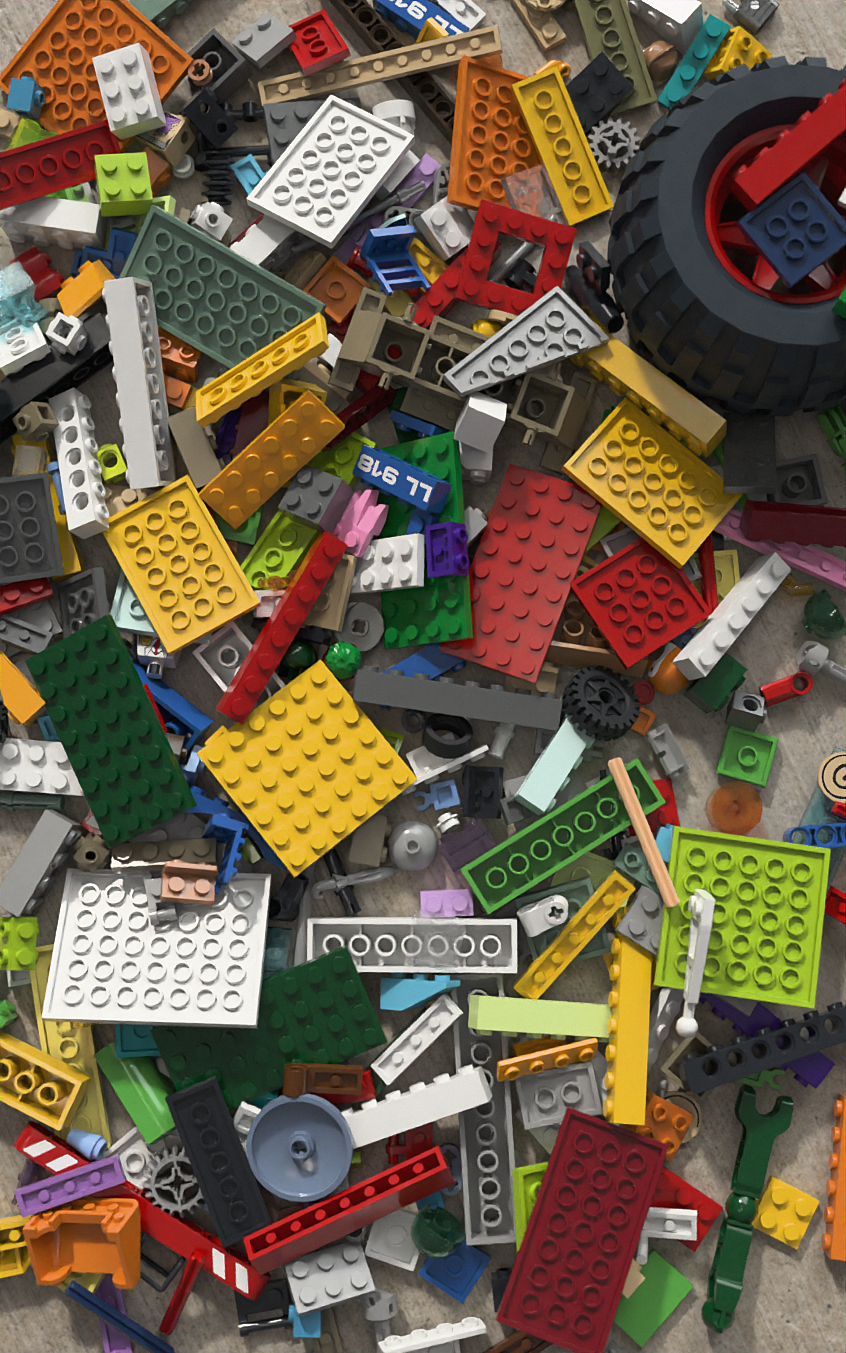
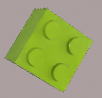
M146 152L94 155L101 217L148 214L153 205Z

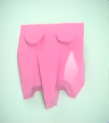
M360 489L356 491L331 534L348 545L346 550L356 557L363 558L373 535H380L387 518L389 505L379 504L377 506L376 504L379 494L378 490L366 489L363 494Z

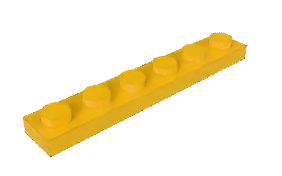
M614 870L513 984V989L525 999H538L634 892L635 886Z

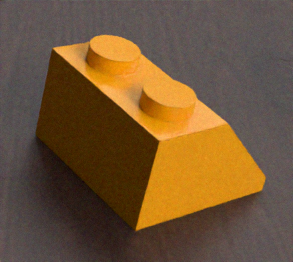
M88 260L78 269L80 274L75 279L71 276L60 285L63 290L57 294V297L67 317L72 315L78 319L85 315L103 298V281L116 279L100 260L93 263Z

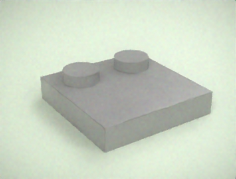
M267 12L259 17L247 30L242 31L231 43L237 52L258 68H262L297 39V36L293 29Z

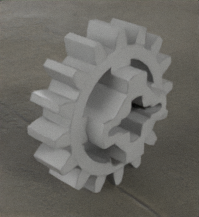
M608 117L606 124L600 120L598 128L593 126L591 135H588L587 141L595 160L598 161L597 166L598 168L602 165L606 166V172L610 170V167H614L616 173L619 172L620 166L626 169L628 161L639 149L638 145L641 139L640 137H634L637 129L633 128L630 130L629 121L621 124L622 120L620 117L617 119V122H613L612 118Z

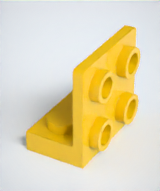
M741 26L729 30L702 75L708 80H712L742 64L751 69L755 64L772 58V53Z

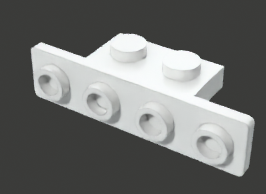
M452 732L441 736L443 739L455 740ZM483 744L468 751L462 757L455 759H444L435 756L424 745L406 753L407 759L418 780L403 791L402 795L416 790L415 785L422 781L425 784H429L439 779L438 774L445 770L448 773H452L462 768L461 763L468 759L474 762L485 757L484 752L489 750L488 746Z
M467 1317L462 1322L456 1324L442 1323L435 1329L427 1331L417 1329L412 1331L410 1335L402 1337L398 1335L389 1336L385 1341H381L378 1344L381 1353H461L459 1339L483 1334L487 1331L485 1324L480 1318Z

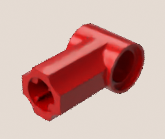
M797 672L791 676L758 687L759 694L765 698L764 705L767 708L807 694L812 689L813 681L807 673ZM795 678H800L804 682V689L802 691L795 689L793 685Z

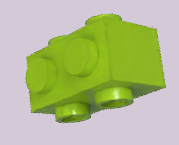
M0 917V970H35V964L38 961L36 939L39 935L37 917Z

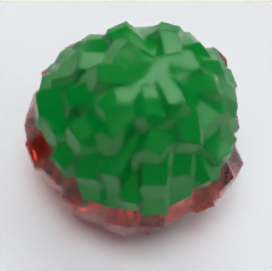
M345 641L334 642L329 645L321 659L339 682L341 680L353 679L357 670L361 668L359 649L356 648V645Z

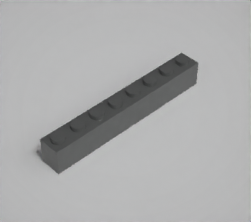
M363 665V670H357L353 701L556 731L559 729L563 700L556 699L557 694L541 692V697L532 696L531 690L516 688L515 693L505 692L506 686L491 684L490 689L480 688V682L466 680L465 685L455 684V679L440 677L438 682L429 680L430 675L414 673V678L405 677L404 671L389 669L388 674L378 673L379 667Z

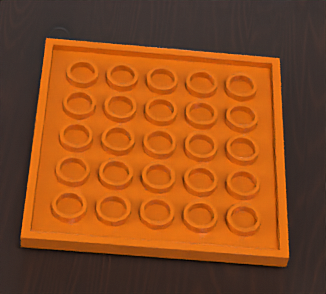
M58 0L0 74V88L9 95L11 78L21 79L22 76L35 79L36 83L44 89L45 103L41 107L40 118L36 120L55 136L107 120L92 60L93 57L140 43L149 53L162 105L188 74V68L195 60L127 0ZM116 136L122 154L136 139L135 136L122 140Z

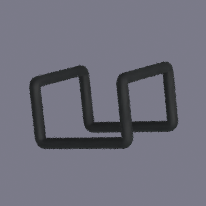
M144 1233L141 1237L140 1248L149 1237L147 1233ZM140 1252V1259L167 1279L160 1286L141 1271L140 1278L157 1291L163 1292L179 1272L186 1258L181 1256L170 1273H168Z

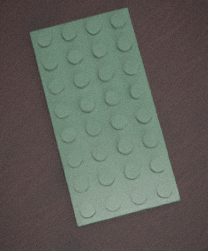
M156 205L151 206L119 279L135 277L152 282L157 325L230 369L318 312L323 315L327 307L321 301ZM295 370L290 372L283 378L291 379Z

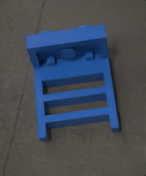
M413 225L370 229L359 254L361 259L366 260L367 270H372L374 274L373 280L380 283L379 290L385 292L387 296H392L393 291L423 287L425 291H429L431 288L409 252V248L417 233Z
M224 813L214 814L204 827L202 833L203 838H216L217 842L226 844L215 884V894H219L221 885L226 886L237 874L238 869L233 867L241 859L242 854L237 852L244 845L245 839L241 837L249 828V824L233 820L232 816Z

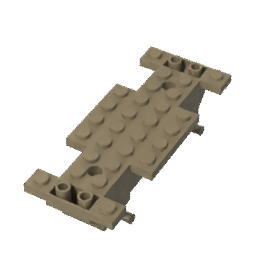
M363 287L328 384L352 393L360 370L381 377L378 385L379 388H382L384 385L383 389L388 390L390 382L407 388L399 412L450 432H455L457 419L469 395L460 398L443 380V376L491 337L436 315L433 317L429 330L420 327L413 321L418 309L417 305L413 306L410 314L413 303H408L404 317H395L385 312L381 314L387 296ZM391 347L398 349L400 358H390L387 350ZM556 362L550 365L548 374H538L532 371L477 391L507 404L506 418L503 426L524 433L525 437L522 441L524 445L527 444V446L532 447L535 438L546 442L547 444L539 466L563 475L564 472L561 469L568 462L571 452L575 447L598 380L574 371L569 384H563L557 378L562 364ZM530 403H536L539 406V415H534L530 412Z

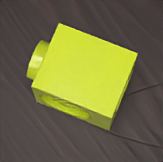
M109 443L99 447L97 451L98 462L101 465L102 476L107 484H116L125 480L128 468L119 446ZM110 458H117V464L114 467H106V463Z

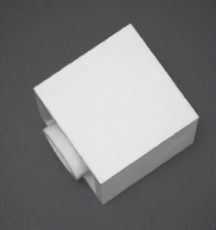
M480 392L469 394L457 419L453 439L490 453L505 422L507 404Z

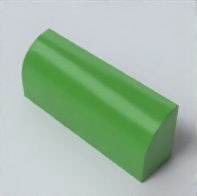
M116 1040L93 1055L148 1145L157 1144L177 1129L165 1100L166 1096L174 1092L158 1070L151 1056L116 1058Z

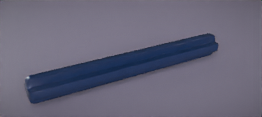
M71 1281L66 1287L65 1295L150 1353H175L172 1346L76 1281Z

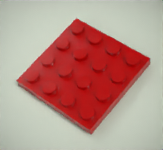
M642 537L569 583L571 591L626 670L712 614V611L683 570L675 566Z

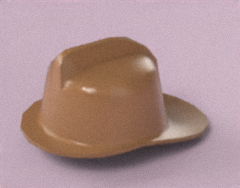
M657 41L642 51L654 89L668 81L681 62L676 45H671L666 41Z

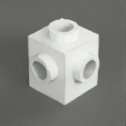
M206 202L202 206L197 205L190 216L193 221L190 226L216 241H221L233 219L223 213L224 209L217 203Z
M60 312L50 323L45 333L51 340V346L62 354H65L67 351L74 356L78 350L80 351L85 346L86 336L88 335L82 327L83 322L72 315L67 317Z

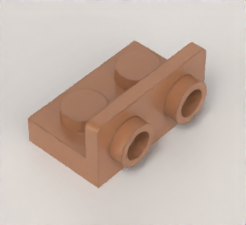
M182 860L165 862L161 875L160 901L212 906L215 898V877L218 872V866H212L206 862L191 864L185 863Z

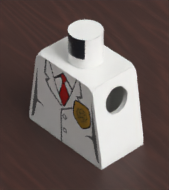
M137 634L138 659L140 664L148 666V677L160 679L162 678L164 667H177L183 649L169 655L160 637Z

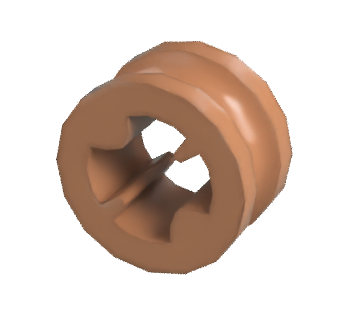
M195 60L188 68V74L197 86H206L211 82L213 72L205 60ZM202 69L204 74L199 77L197 71Z

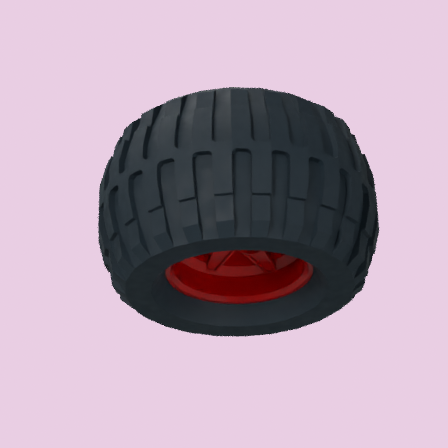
M785 56L765 59L762 63L755 64L751 69L742 64L715 77L711 82H706L698 90L695 87L669 110L667 117L663 115L651 126L641 141L637 153L628 161L609 220L611 230L608 241L607 262L611 265L610 273L614 278L612 289L616 306L620 313H625L626 320L629 319L627 328L638 349H642L643 352L650 350L654 354L652 364L655 368L670 379L676 376L688 385L685 390L701 402L704 401L706 396L721 400L720 407L722 409L741 415L747 414L750 409L756 408V412L762 413V416L787 417L801 409L803 413L833 408L840 401L846 399V319L831 311L846 286V246L836 253L839 269L838 278L825 261L803 278L811 289L812 294H783L770 290L779 277L736 226L738 221L719 224L721 210L740 201L730 190L735 180L733 175L744 165L750 167L756 162L754 158L762 149L767 147L770 150L777 144L775 140L786 129L791 132L797 127L796 122L807 111L812 114L818 109L817 104L828 93L833 96L838 92V86L846 79V65L843 69L836 70L827 67L826 58L805 57L803 61H798L795 65H789ZM845 134L798 175L804 172L846 222V209L837 205L846 188ZM743 248L751 256L758 255L752 281L732 264L723 249Z

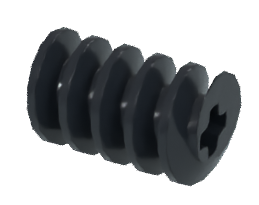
M205 152L204 154L211 157V160L204 161V165L209 167L210 170L204 171L203 175L210 179L202 182V185L209 190L201 192V195L208 199V201L201 202V204L214 202L224 207L231 205L232 201L225 197L232 195L233 191L226 188V186L234 184V181L227 178V175L235 174V171L229 168L228 165L235 164L236 160L230 158L229 155Z

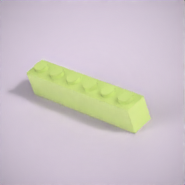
M470 995L468 1027L477 1029L476 1034L492 1035L493 1031H502V1036L517 1037L518 1032H525L526 1037L542 1038V1034H551V1039L566 1040V1035H573L575 1040L578 1041L599 1037V1042L609 1043L610 1034L607 1033V1021L611 1018L612 1007H609L608 1004Z

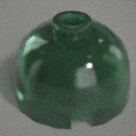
M825 588L816 592L805 603L803 612L806 619L802 620V624L808 634L814 632L820 639L835 640L846 635V622L838 607L833 601L831 602L830 599L832 597Z
M426 1204L419 1209L412 1223V1240L422 1256L432 1259H445L459 1249L466 1234L465 1232L461 1233L459 1230L462 1226L461 1223L450 1212L439 1206L436 1210L428 1209L430 1204Z

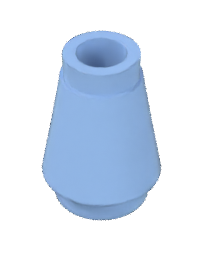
M75 1128L70 1131L66 1139V1143L70 1144L90 1161L93 1159L99 1161L108 1146V1141L104 1140L102 1135Z

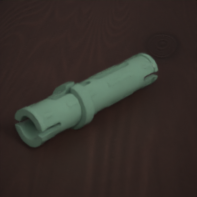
M16 791L0 793V808L8 809V811H15L16 809L63 811L65 805L64 795L21 794Z

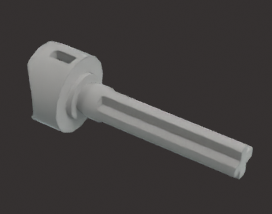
M805 641L795 656L799 671L807 673L810 677H813L820 671L846 686V669L826 659L829 649L816 641Z
M375 1286V1294L362 1297L361 1302L363 1317L374 1321L378 1353H381L378 1343L385 1341L387 1337L391 1336L389 1318L398 1313L396 1293L390 1294Z

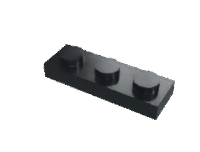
M253 617L251 627L261 632L269 617H262V619ZM310 625V629L300 627L294 639H303L310 643L328 647L332 638L325 633L324 628Z

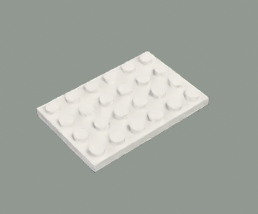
M330 95L246 198L247 204L332 249L413 146L415 136Z

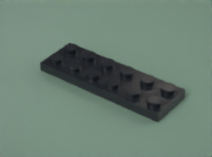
M216 1076L166 1096V1103L222 1247L229 1246L250 1234L272 1225L271 1217Z

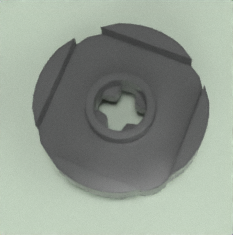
M351 602L347 604L342 631H334L338 642L350 643L355 648H358L360 652H366L375 648L380 643L385 631L384 619L379 610L373 605L365 602ZM355 621L365 622V631L363 633L359 631L355 633L353 631L356 627Z

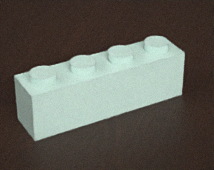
M565 715L558 731H555L513 799L538 816L545 811L549 812L557 801L554 798L558 790L563 791L570 780L567 777L570 770L577 769L583 760L581 756L584 748L589 749L595 741V735L589 737L586 735L587 730L583 729L580 731L577 729L578 723L572 724L570 721L572 715Z

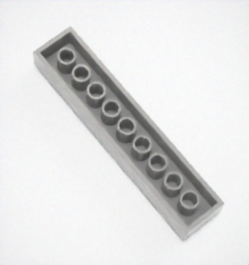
M450 973V980L461 981V986L451 991V999L463 1012L453 1023L456 1074H459L458 1069L471 1064L474 1068L482 1066L493 1095L487 1103L458 1112L466 1245L516 1242L512 1176V1169L515 1168L510 1081L498 1082L496 1077L497 1063L508 1059L507 1036H502V1031H493L492 1035L476 1034L477 1029L468 1027L470 995L504 997L503 973Z

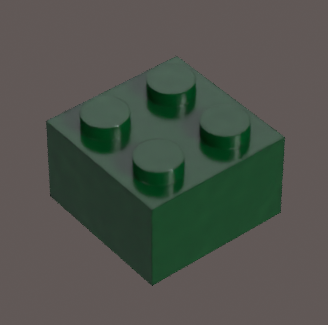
M725 652L707 676L695 679L683 696L706 714L712 711L717 712L730 700L727 696L729 692L732 693L734 690H737L746 680L743 675L747 669Z

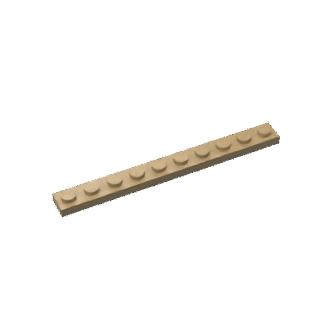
M498 25L340 62L308 77L302 71L260 81L258 85L262 107L263 104L302 101L459 64V60H461L463 55L480 59L501 54L503 51Z

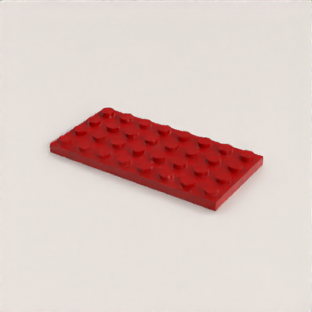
M509 464L489 516L487 528L483 532L468 571L473 638L442 642L439 651L536 685L571 592L569 583L575 580L603 505L580 485Z

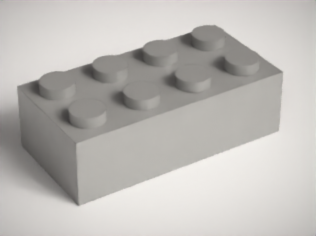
M45 809L0 886V907L17 917L32 915L33 912L36 913L40 909L44 901L41 897L46 890L49 891L57 879L54 876L59 867L63 868L70 857L68 854L69 849L83 835L81 831L83 826L79 822L58 810Z

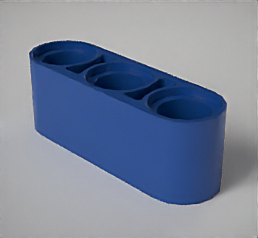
M846 822L791 827L784 832L783 842L793 843L792 835L798 831L802 835L801 845L822 848L846 846V839L844 837ZM821 829H824L828 834V839L825 843H821L818 839V833Z

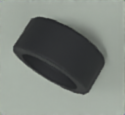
M434 713L427 718L422 735L423 745L430 753L444 759L462 757L467 753L473 735L472 726L462 716ZM447 730L458 735L460 739H443L436 735L434 731Z

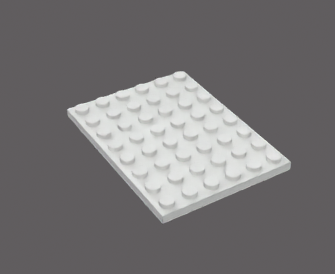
M67 868L42 1019L51 1022L257 1028L272 875L237 873L226 886L221 885L219 894H215L212 906L176 903L178 920L169 921L167 919L160 921V924L152 926L149 919L142 870L113 872L112 869H96L92 873L90 870L85 872L81 869ZM161 871L152 873L153 879L159 878L162 875ZM217 872V874H216L215 884H216V881H217V877H218V873H219V872ZM167 904L159 906L158 911L167 909Z

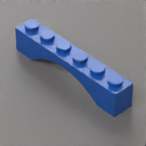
M194 785L191 786L190 790L197 806L184 813L200 812L216 815L224 813L232 816L233 820L249 824L246 833L256 843L263 858L288 871L239 808L236 812L228 808L229 802L215 796L213 801L204 796L206 791Z

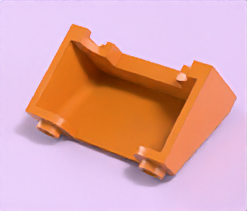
M81 1197L35 1213L22 1229L37 1285L58 1286L65 1281L71 1272L114 1274L112 1277L114 1286L123 1290L133 1289L140 1279L141 1213L138 1201L134 1199Z

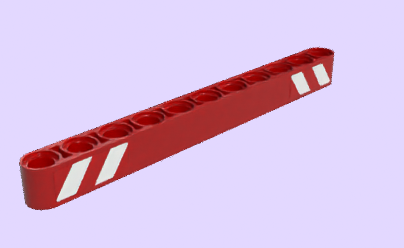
M28 1121L14 1143V1147L19 1152L55 1175L96 1162L94 1159L90 1161L70 1144L66 1143L64 1139L34 1121ZM128 1180L88 1195L91 1198L134 1199L138 1201L142 1231L187 1260L195 1251L204 1254L203 1270L251 1300L256 1301L271 1278L269 1272L260 1275L247 1256L231 1246L223 1248L220 1239L186 1217L181 1218L178 1212L175 1211L173 1217L169 1215L170 1210L167 1208L161 1212L160 1204L153 1206L151 1203L154 1197L146 1198V1192Z

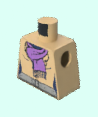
M163 110L167 125L135 135V138L143 150L145 147H148L169 163L171 167L175 168L194 142L195 135L189 127L191 122L182 111L174 115Z

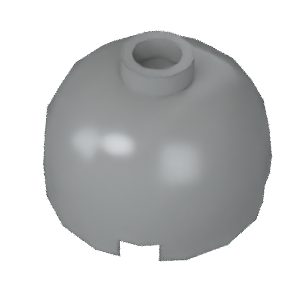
M406 821L399 824L391 832L388 839V853L391 860L399 868L406 871H420L427 868L434 861L438 852V840L435 832L427 824L420 821Z

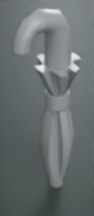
M376 867L346 876L332 874L331 879L314 884L310 894L314 899H323L322 891L334 889V891L338 892L347 885L373 883L398 873L399 870L398 867Z

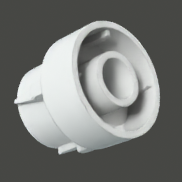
M390 100L379 103L372 108L374 116L414 135L416 119L413 102L408 100Z

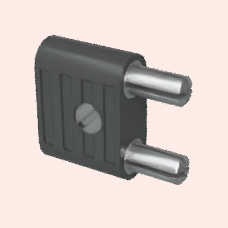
M724 0L722 3L725 8L734 14V19L755 35L780 5L775 0H744L740 6L731 0Z

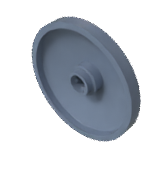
M312 1094L299 1097L282 1095L265 1105L253 1120L247 1136L246 1150L252 1172L267 1190L286 1200L306 1202L317 1200L330 1194L341 1184L352 1163L354 1142L351 1129L345 1117L327 1100Z

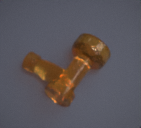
M297 570L289 571L286 577L275 575L268 579L260 578L258 586L259 588L268 587L271 591H279L282 587H288Z

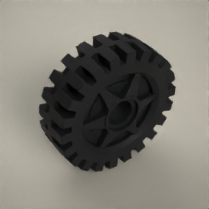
M592 665L588 668H582L570 680L563 693V707H567L565 710L567 716L572 715L570 719L572 724L578 723L577 729L580 731L583 729L587 730V736L591 737L595 734V739L597 740L604 738V741L616 740L622 737L639 717L640 703H637L639 697L638 695H633L636 690L633 686H627L629 681L626 678L623 681L620 679L621 674L616 672L613 675V669L607 668L604 671L603 666L598 665L595 668Z

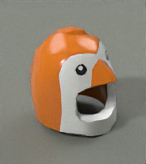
M670 641L663 646L665 651L660 658L655 661L648 660L646 665L648 678L653 684L654 690L664 695H673L687 687L692 681L688 680L672 663L682 650L674 645L673 641Z

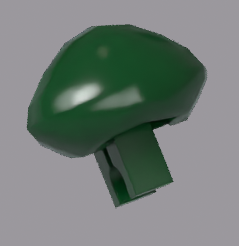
M303 639L292 640L280 661L278 676L294 680L298 677L300 668L308 669L318 661V655L314 647Z

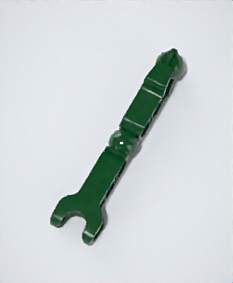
M748 1085L740 1087L734 1107L736 1118L742 1125V1135L730 1190L733 1192L725 1202L727 1216L724 1215L713 1264L708 1274L707 1298L701 1308L703 1323L708 1329L720 1334L730 1328L735 1320V1308L743 1288L742 1281L754 1227L751 1222L755 1220L758 1214L756 1199H760L774 1138L784 1133L790 1127L794 1107L792 1098L782 1095L776 1099L772 1111L767 1114H759L756 1109V1092Z

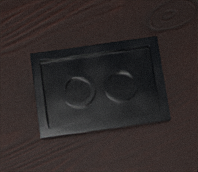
M603 51L565 86L585 136L591 132L593 126H598L600 120L603 121L635 91L634 87Z

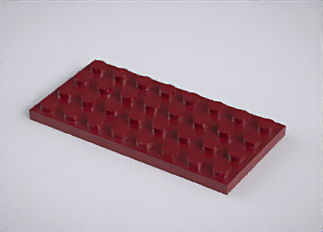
M566 1107L495 1319L496 1321L576 1353H603L669 1145Z

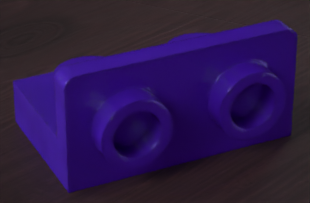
M445 522L425 526L428 578L455 575L468 576L469 558L467 555L468 534L466 525L456 522Z

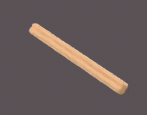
M620 757L614 758L608 762V766L664 904L667 908L674 907L680 901L623 761Z

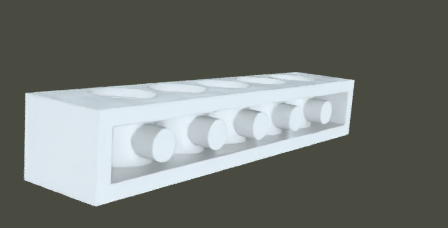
M71 388L50 398L49 404L59 422V425L53 431L68 529L80 538L86 539L109 529V511L105 504L104 496L106 492L101 480L102 468L98 462V445L93 431L95 425L90 413L91 402L85 394H82L75 388Z

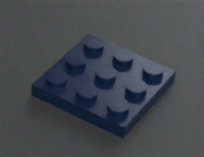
M804 172L739 220L736 225L788 289L846 246V222Z

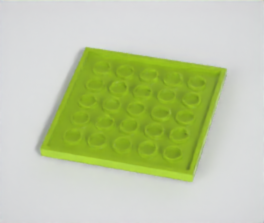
M673 826L667 871L680 903L671 908H667L663 903L654 985L684 989L692 913L688 910L690 896H694L695 889L706 890L715 899L700 992L815 1008L831 849Z

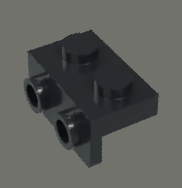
M465 766V771L462 775L464 796L461 799L463 817L501 819L498 801L502 799L504 768Z

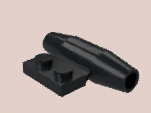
M589 241L579 243V254L576 256L577 265H570L566 268L563 281L571 298L593 322L610 334L617 333L623 327L624 319L614 299L606 291L610 288L611 265Z

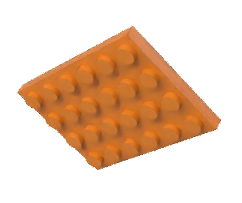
M463 55L461 60H459L447 203L477 211L481 199L539 217L543 166L510 88L513 84L529 78L528 76Z

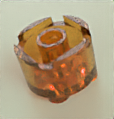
M729 782L717 786L711 792L706 801L705 810L709 822L718 830L729 834H739L751 830L760 822L763 806L759 794L751 785L743 782ZM733 803L738 805V809L735 812L729 810V806H732Z

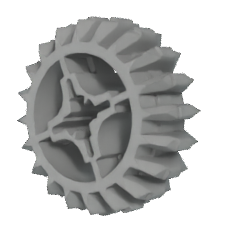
M174 1143L172 1152L165 1146L162 1149L163 1155L156 1152L153 1156L155 1161L149 1160L147 1163V1167L150 1170H145L143 1176L149 1180L143 1182V1188L150 1190L146 1192L145 1196L146 1198L154 1197L151 1202L153 1206L160 1204L161 1212L165 1211L166 1208L169 1209V1215L172 1217L175 1211H179L181 1218L184 1217L185 1209L192 1215L195 1213V1206L200 1209L204 1207V1198L199 1188L194 1195L185 1199L186 1188L198 1182L194 1172L186 1170L183 1165V1161L190 1164L184 1146L182 1150H179L178 1143ZM173 1161L172 1173L164 1175L163 1178H158L159 1170L165 1164ZM177 1172L178 1176L184 1179L181 1189L180 1184H176L177 1181L174 1182ZM168 1189L172 1191L175 1199L166 1195L162 1190Z

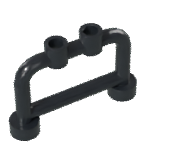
M255 102L243 103L242 110H233V106L229 103L219 104L223 111L228 109L236 120L255 122L257 119H264L262 108L257 109ZM197 130L198 155L194 156L193 161L194 169L198 172L210 170L209 167L204 165V161L211 160V157L204 154L205 152L229 155V157H246L249 154L252 156L267 155V164L272 167L269 145L208 149L207 140Z

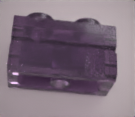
M473 817L461 825L463 830L456 835L451 831L439 838L441 844L438 845V848L453 872L497 846L482 819L476 821Z

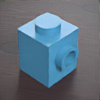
M22 76L21 79L11 78L6 108L17 116L39 119L41 107L45 103L44 89L33 78Z
M290 1305L289 1322H294L293 1337L320 1338L322 1332V1310L297 1317L294 1305Z

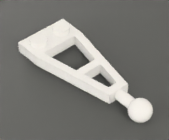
M695 889L694 896H690L688 910L692 913L683 996L685 1004L683 1017L676 1023L678 1034L685 1038L693 1037L698 1030L697 1022L694 1019L695 1004H698L715 899L706 890Z

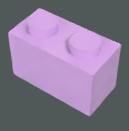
M472 888L420 891L421 918L473 915Z

